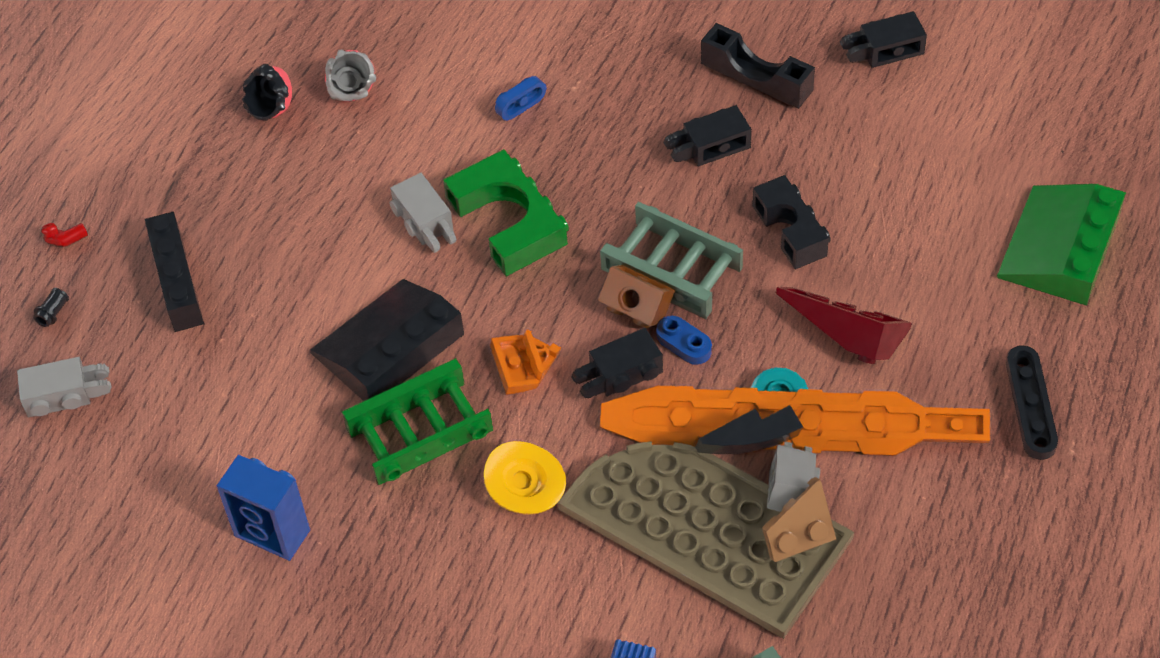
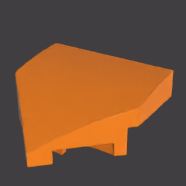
M526 329L524 336L513 335L491 338L490 348L506 395L537 389L558 356L561 347L554 343L549 346L533 337L532 331Z

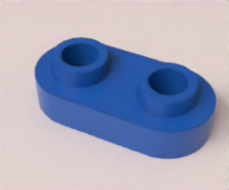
M537 76L525 78L521 83L497 97L495 112L506 121L512 120L541 101L547 90L546 84Z
M667 316L658 322L657 340L662 346L690 364H703L709 360L712 354V342L706 334L678 316ZM694 343H699L700 345H699V346H693L692 344H694Z

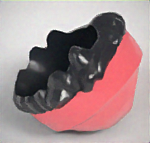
M262 64L243 83V91L245 93L242 98L243 107L256 119L267 121L271 118H277L286 112L290 106L292 98L291 82L287 73L279 67Z

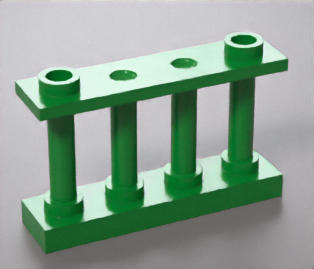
M456 358L342 411L345 427L350 437L353 438L363 434L378 459L377 462L372 463L378 485L387 481H394L402 474L472 440L482 439L489 432L493 431L489 409L476 414L460 389L465 384L462 367ZM444 394L450 395L465 419L450 427L446 426L431 401ZM416 407L422 409L436 432L421 441L417 439L403 415ZM389 420L393 422L407 446L391 455L374 427Z

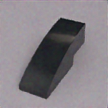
M790 405L764 419H761L757 410L753 409L699 438L695 448L698 453L740 454L759 451L797 437L803 425Z

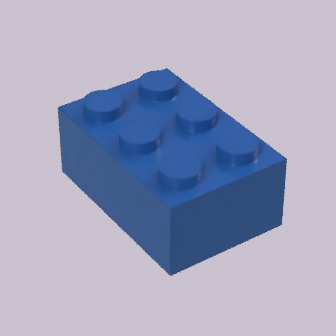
M238 454L216 485L233 534L241 540L291 561L310 532L296 479L284 470L276 471L267 467L259 459H248Z

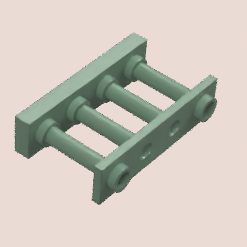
M638 201L635 205L636 228L621 247H615L608 243L604 245L600 251L601 270L609 272L610 267L618 265L631 268L675 289L671 303L707 319L712 312V292L710 290L727 267L738 272L743 269V249L734 243L725 242L662 213L653 206H647ZM649 230L663 236L647 260H642L631 254ZM674 242L688 248L689 251L673 272L657 267ZM700 255L716 261L700 284L695 285L683 279Z

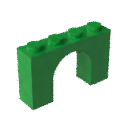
M505 149L443 179L446 199L460 217L495 201L514 202L527 211L525 217L520 222L488 238L491 258L506 277L568 245L567 231H569V226L565 218L555 213L549 198L545 195L542 196L538 192L532 177H526L522 172L519 161L515 157L511 158Z

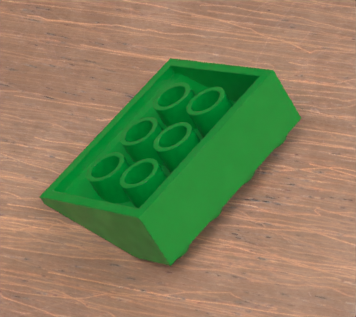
M1099 184L1033 185L997 278L1087 306L1119 220L1126 192Z

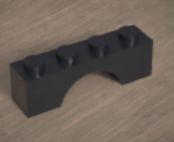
M715 23L701 40L702 65L799 109L814 90V66L792 56H789L782 63L767 62L756 56L746 46L740 33L723 25Z
M174 211L144 219L167 312L174 332L204 325L186 258L183 239Z

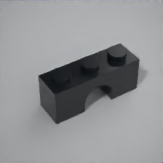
M783 175L753 187L752 207L765 226L768 227L775 223L791 225L782 229L781 249L795 270L827 257L828 243L831 241L829 232L825 226H820L812 207L806 205L801 199L800 191L795 184H791L788 178Z

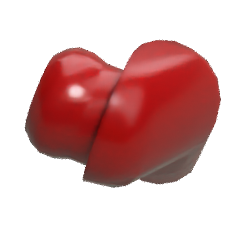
M48 223L41 229L45 242L63 247L69 246L88 236L82 223L66 231L58 230L54 223Z

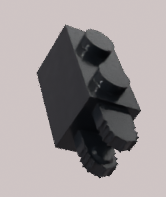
M912 11L862 24L860 31L842 37L840 44L843 50H848L846 56L850 62L867 60L871 68L925 54L927 34L915 12Z
M734 105L683 123V129L665 137L663 143L667 149H674L670 155L675 162H682L693 158L699 167L750 149L752 129L738 106Z
M644 327L589 351L590 363L575 369L571 378L576 384L587 382L580 390L581 395L585 399L592 398L601 393H605L608 397L615 393L625 392L631 386L642 381L652 380L663 373V354Z

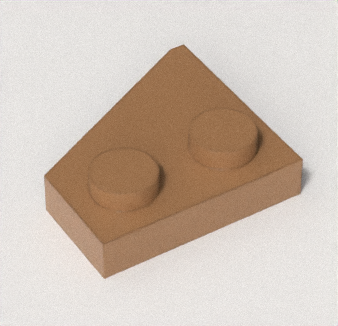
M817 477L811 478L807 482L809 487L796 500L791 498L783 506L780 514L773 516L762 527L770 559L774 562L836 540L822 483Z

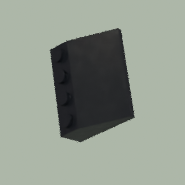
M402 279L310 349V352L358 397L366 401L402 384L464 335L462 315L459 310L441 295Z

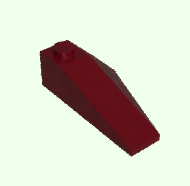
M776 288L775 293L845 350L858 354L857 359L865 363L876 364V360H889L912 326L911 322L877 311L872 313L860 310L858 313L856 312L857 306L853 304L833 301L831 305L829 304L830 299L828 297L797 288Z

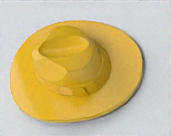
M521 441L501 444L491 452L485 463L483 477L486 490L490 497L506 510L519 514L542 513L554 507L564 494L566 476L562 465L551 453L537 445Z

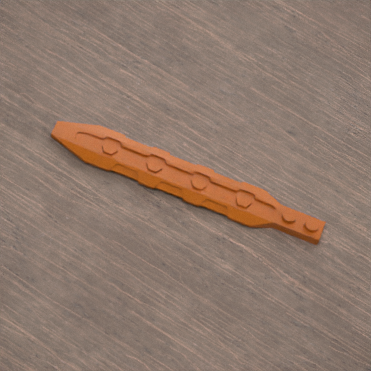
M657 385L601 403L600 428L638 443L652 441V445H673L674 442L695 447L699 438L753 409H756L761 419H764L789 405L803 425V428L797 437L786 442L792 443L794 449L803 450L805 446L811 447L812 453L820 454L822 451L862 452L863 455L896 456L923 441L990 442V409L923 407L895 391L827 393L817 389H799L798 392L758 391L757 388L735 387L733 390L694 389L693 386ZM778 445L766 449L776 450Z

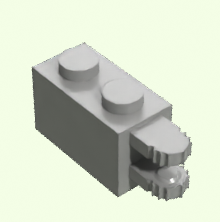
M422 173L390 187L392 200L389 202L390 207L396 217L401 216L403 218L405 228L411 237L416 236L422 245L427 244L434 253L440 250L437 237L442 235L450 245L456 242L451 211Z
M80 357L17 370L20 401L28 418L44 416L48 413L66 409H76L80 406L89 405L90 398L108 394L112 388L111 382L106 379L110 373L109 367L102 363L83 366Z
M786 441L783 446H777L769 470L768 509L781 512L783 506L791 498L796 500L809 487L807 482L811 478L817 477L819 479L820 468L816 467V454L812 453L811 447L805 446L803 450L794 449L792 447L793 444Z

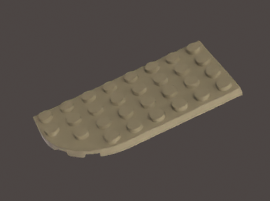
M652 441L628 445L626 450L609 457L607 454L582 472L558 502V509L783 639L854 538L852 530L831 519L836 540L774 562L770 559L762 527L773 516L780 514V511L767 508L768 484L713 454L698 453L694 446L674 442L673 445H652Z

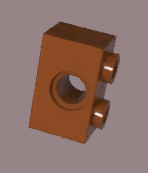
M624 265L610 267L598 301L606 304L608 311L618 315L625 313L633 317L635 324L650 328V326L657 325L666 316L675 289ZM633 291H636L639 295L638 305H635L632 301Z

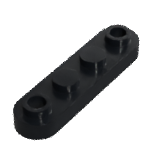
M1016 346L1008 353L1006 368L1023 447L1030 457L1045 460L1055 454L1058 436L1040 357L1029 346ZM1018 364H1024L1025 366L1020 367ZM1036 444H1041L1044 447H1038Z

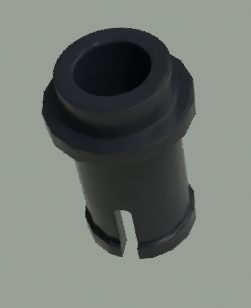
M53 288L42 305L34 309L33 318L39 325L49 327V325L57 321L56 315L69 300L66 292L59 288Z

